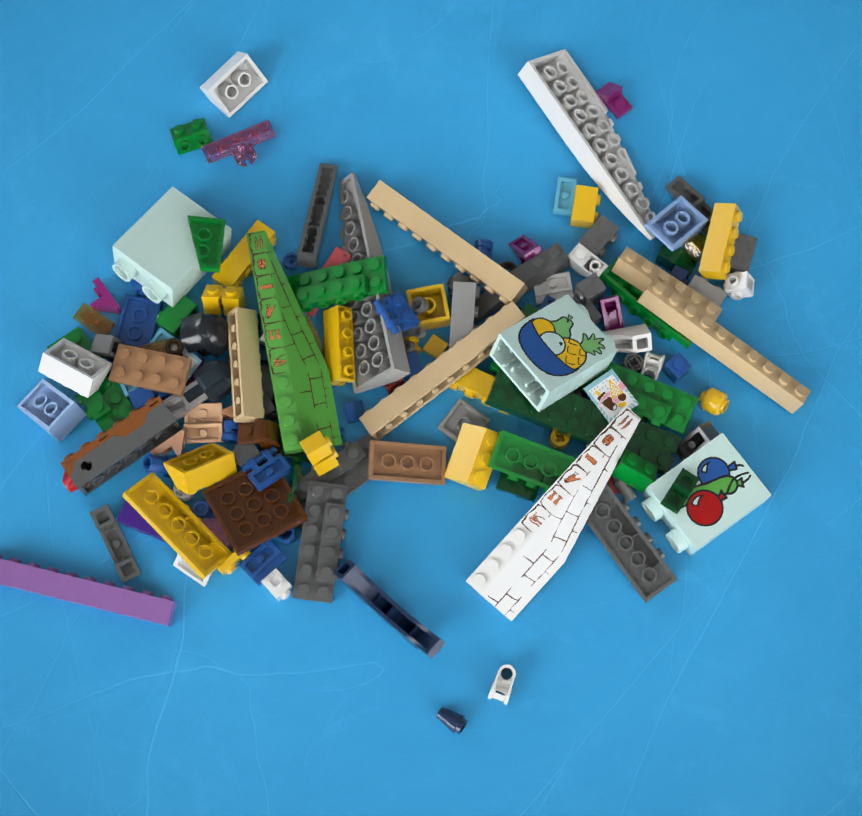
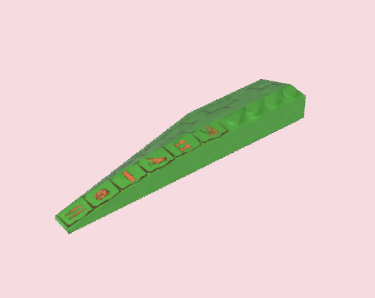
M266 231L246 233L284 453L289 455L304 452L299 442L319 430L323 437L326 435L329 437L333 447L342 445L330 373Z

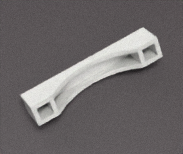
M646 324L604 331L613 338L615 347L618 350L617 352L640 353L652 350L651 332Z

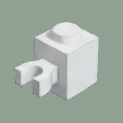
M276 568L261 581L278 602L281 599L284 601L292 594V585Z

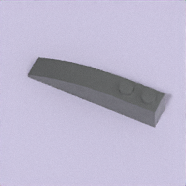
M320 163L297 252L298 266L317 269L338 171L337 165Z
M556 243L524 262L510 273L526 284L528 289L525 293L534 289V286H539L547 281L546 279L553 274H558L568 268V256L561 246ZM485 291L479 298L475 299V306L479 307L478 318L474 317V325L506 305L498 299L500 297L494 292L492 295Z

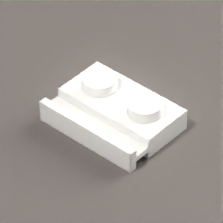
M569 272L553 274L546 279L547 281L539 286H534L537 306L541 305L546 295L556 300L567 294L572 299L574 298Z

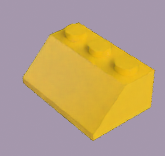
M463 423L444 477L477 491L485 490L492 468L487 467L499 433L485 427Z
M214 442L163 462L177 489L188 495L195 494L198 490L210 487L214 483L237 473L234 452Z

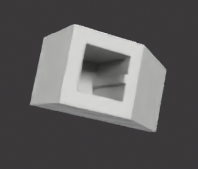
M580 243L567 255L569 267L584 277H589L595 272L599 277L608 267L606 263Z

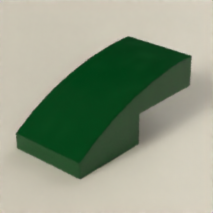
M682 468L660 504L678 514L700 478Z
M501 472L496 486L497 490L535 502L539 490L538 486L536 489L525 486V481L519 479L518 482L507 479V474Z

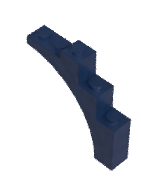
M347 558L333 573L409 644L425 653L431 659L445 644L441 638L412 617L379 588L357 565Z

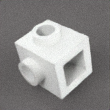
M736 271L732 274H727L723 289L734 300L753 297L755 279L747 271Z

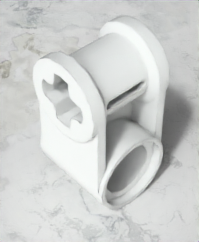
M646 351L640 374L650 375L652 379L657 380L665 355L659 356Z
M506 664L499 668L495 681H493L488 699L494 698L507 705L516 676L513 666ZM505 668L512 671V677L508 680L503 679L501 676V671Z

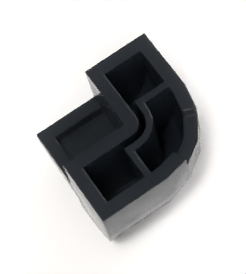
M200 312L182 319L180 337L185 349L189 353L197 351L203 357L212 354L218 358L229 349L228 323L223 317L219 315L213 317Z

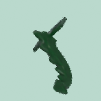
M282 444L280 454L292 458L291 479L293 484L288 498V503H291L301 473V462L310 464L311 462L302 456L303 452L285 455Z

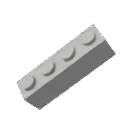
M453 281L449 349L457 341L469 335L474 328H477V325H474V317L478 318L479 306H475V298H479L480 287H476V283Z

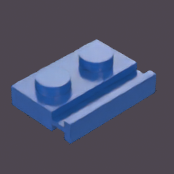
M269 540L261 544L239 566L260 587L262 585L261 581L275 568L278 569L288 558Z

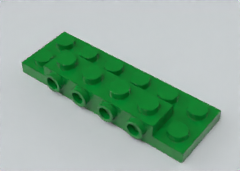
M384 255L287 276L302 312H310L316 308H328L329 305L334 304L343 305L353 300L362 301L367 297L389 293L387 259Z
M618 258L601 273L599 278L613 289L611 295H618L619 302L628 307L630 314L639 316L643 324L657 331L660 338L667 339L668 341L674 338L686 349L690 347L693 343L691 340L637 302L643 293L641 290L611 272Z
M80 327L47 346L49 349L65 338L88 351L92 347ZM108 372L99 389L87 398L76 392L77 395L75 396L81 406L84 404L88 409L85 411L91 421L95 420L102 431H108L115 422L129 417L130 412L134 410V407L120 386L109 381L110 372Z
M610 362L606 371L580 386L581 392L586 393L583 388L613 369L639 403L631 409L633 413L641 420L642 418L650 420L649 424L660 428L662 425L681 434H684L699 401L698 397L613 362Z
M500 430L487 467L507 474V479L518 482L519 479L526 482L525 486L533 489H536L537 486L544 488L543 492L546 493L577 458Z

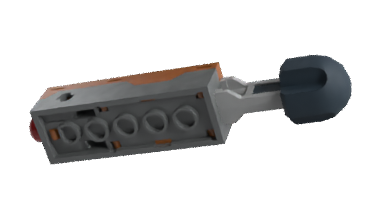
M214 360L204 364L194 371L195 381L185 387L183 397L172 395L163 401L159 396L153 397L142 408H137L130 412L129 417L124 420H118L111 429L99 433L95 440L84 443L79 451L65 456L64 461L60 464L65 469L62 482L67 490L72 493L80 490L85 496L182 430L177 421L183 418L189 411L207 399L212 403H217L232 391L230 364L222 360Z

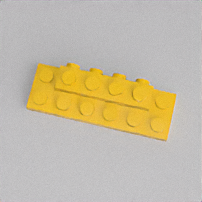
M151 472L123 493L124 499L203 580L232 554L217 538V535L204 525L202 519L197 517L190 510V507L183 503L174 494V491L169 489L155 473Z

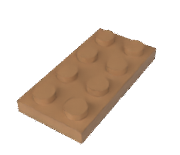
M118 344L109 381L183 397L193 360L187 357Z
M370 440L367 480L444 486L447 447Z

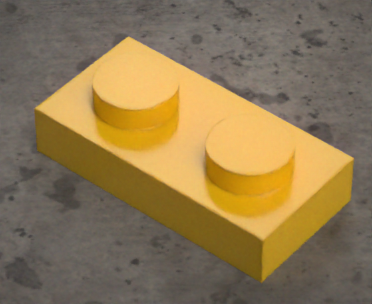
M250 550L240 556L233 552L217 569L223 576L232 574L237 568L236 564L240 560L244 561L251 554Z

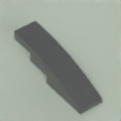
M677 176L665 186L666 190L674 200L680 196L684 197L708 219L702 230L707 235L713 209L705 203V198L681 176Z

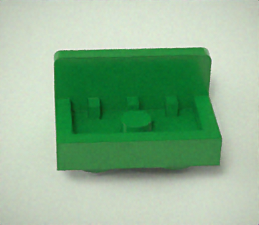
M204 118L195 119L190 123L177 125L169 129L178 155L213 144Z

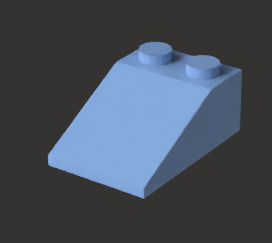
M680 196L646 223L645 227L671 251H674L689 243L700 234L708 219L684 197Z
M44 379L17 405L23 413L60 443L86 416V413L73 400Z

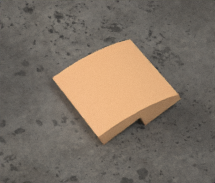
M223 402L201 403L184 416L183 426L188 429L186 444L223 442L221 441L222 434L224 433L223 416L221 414Z

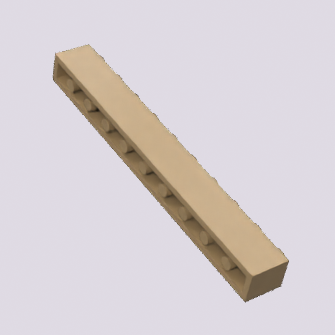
M381 180L378 181L366 197L371 202L369 205L374 210H382L384 212L383 216L392 222L394 219L398 222L397 226L403 231H411L413 238L419 242L421 240L426 242V247L432 252L436 250L440 252V257L448 263L450 261L455 263L454 267L461 273L465 271L469 273V278L477 284L479 282L484 284V289L493 295L494 292L500 296L498 299L504 304H509L512 301L516 304L528 289L521 280Z
M654 278L638 299V303L791 414L806 401L811 390L658 279Z
M513 301L504 305L494 316L487 318L482 325L474 328L469 335L457 341L452 348L443 352L432 363L427 364L418 374L411 376L406 383L397 387L393 393L381 399L372 409L364 412L359 418L370 435L379 441L489 357L499 333L525 319V315Z

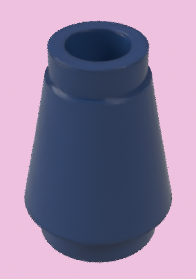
M443 707L436 716L453 733L456 732L458 734L463 731L468 721L463 715Z

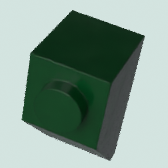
M665 244L655 260V263L671 272L675 265L689 272L686 277L687 279L697 264L682 247L671 251Z

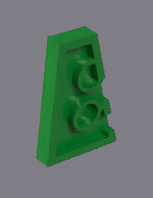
M187 215L200 271L220 273L226 219Z

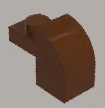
M255 419L254 423L238 424L237 442L239 445L259 443L262 449H269L273 446L275 448H282L280 426L273 421Z

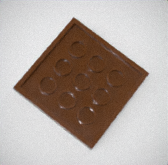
M266 460L263 461V462L260 463L258 466H259V467L262 466V465L265 464L267 461H266ZM252 470L246 473L240 471L202 490L205 500L237 556L308 521V516L295 495L292 502L288 503L291 488L284 477L259 492L248 478V474Z

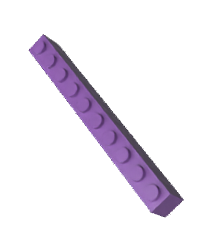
M0 555V585L171 627L177 606L172 601V597L161 595L158 598L154 597V593L142 590V593L134 592L135 588L123 585V588L115 587V583L104 581V584L96 582L97 579L85 576V579L77 578L78 574L66 572L65 575L59 573V570L56 568L48 567L45 570L41 569L39 564L29 562L28 565L21 564L22 561L19 559L10 558L8 561L2 559L3 556Z

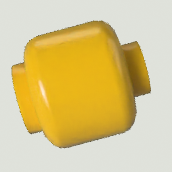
M713 387L703 391L699 398L701 408L715 416L720 413L724 414L729 405L727 394Z

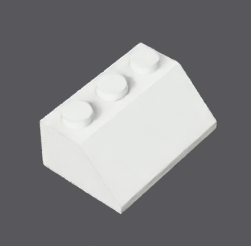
M238 51L199 88L218 109L230 118L268 81L249 55Z
M63 338L43 352L38 372L88 398L99 389L113 364Z

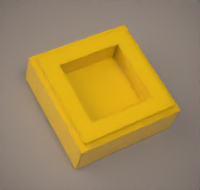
M433 334L422 350L437 359L445 352L449 344Z

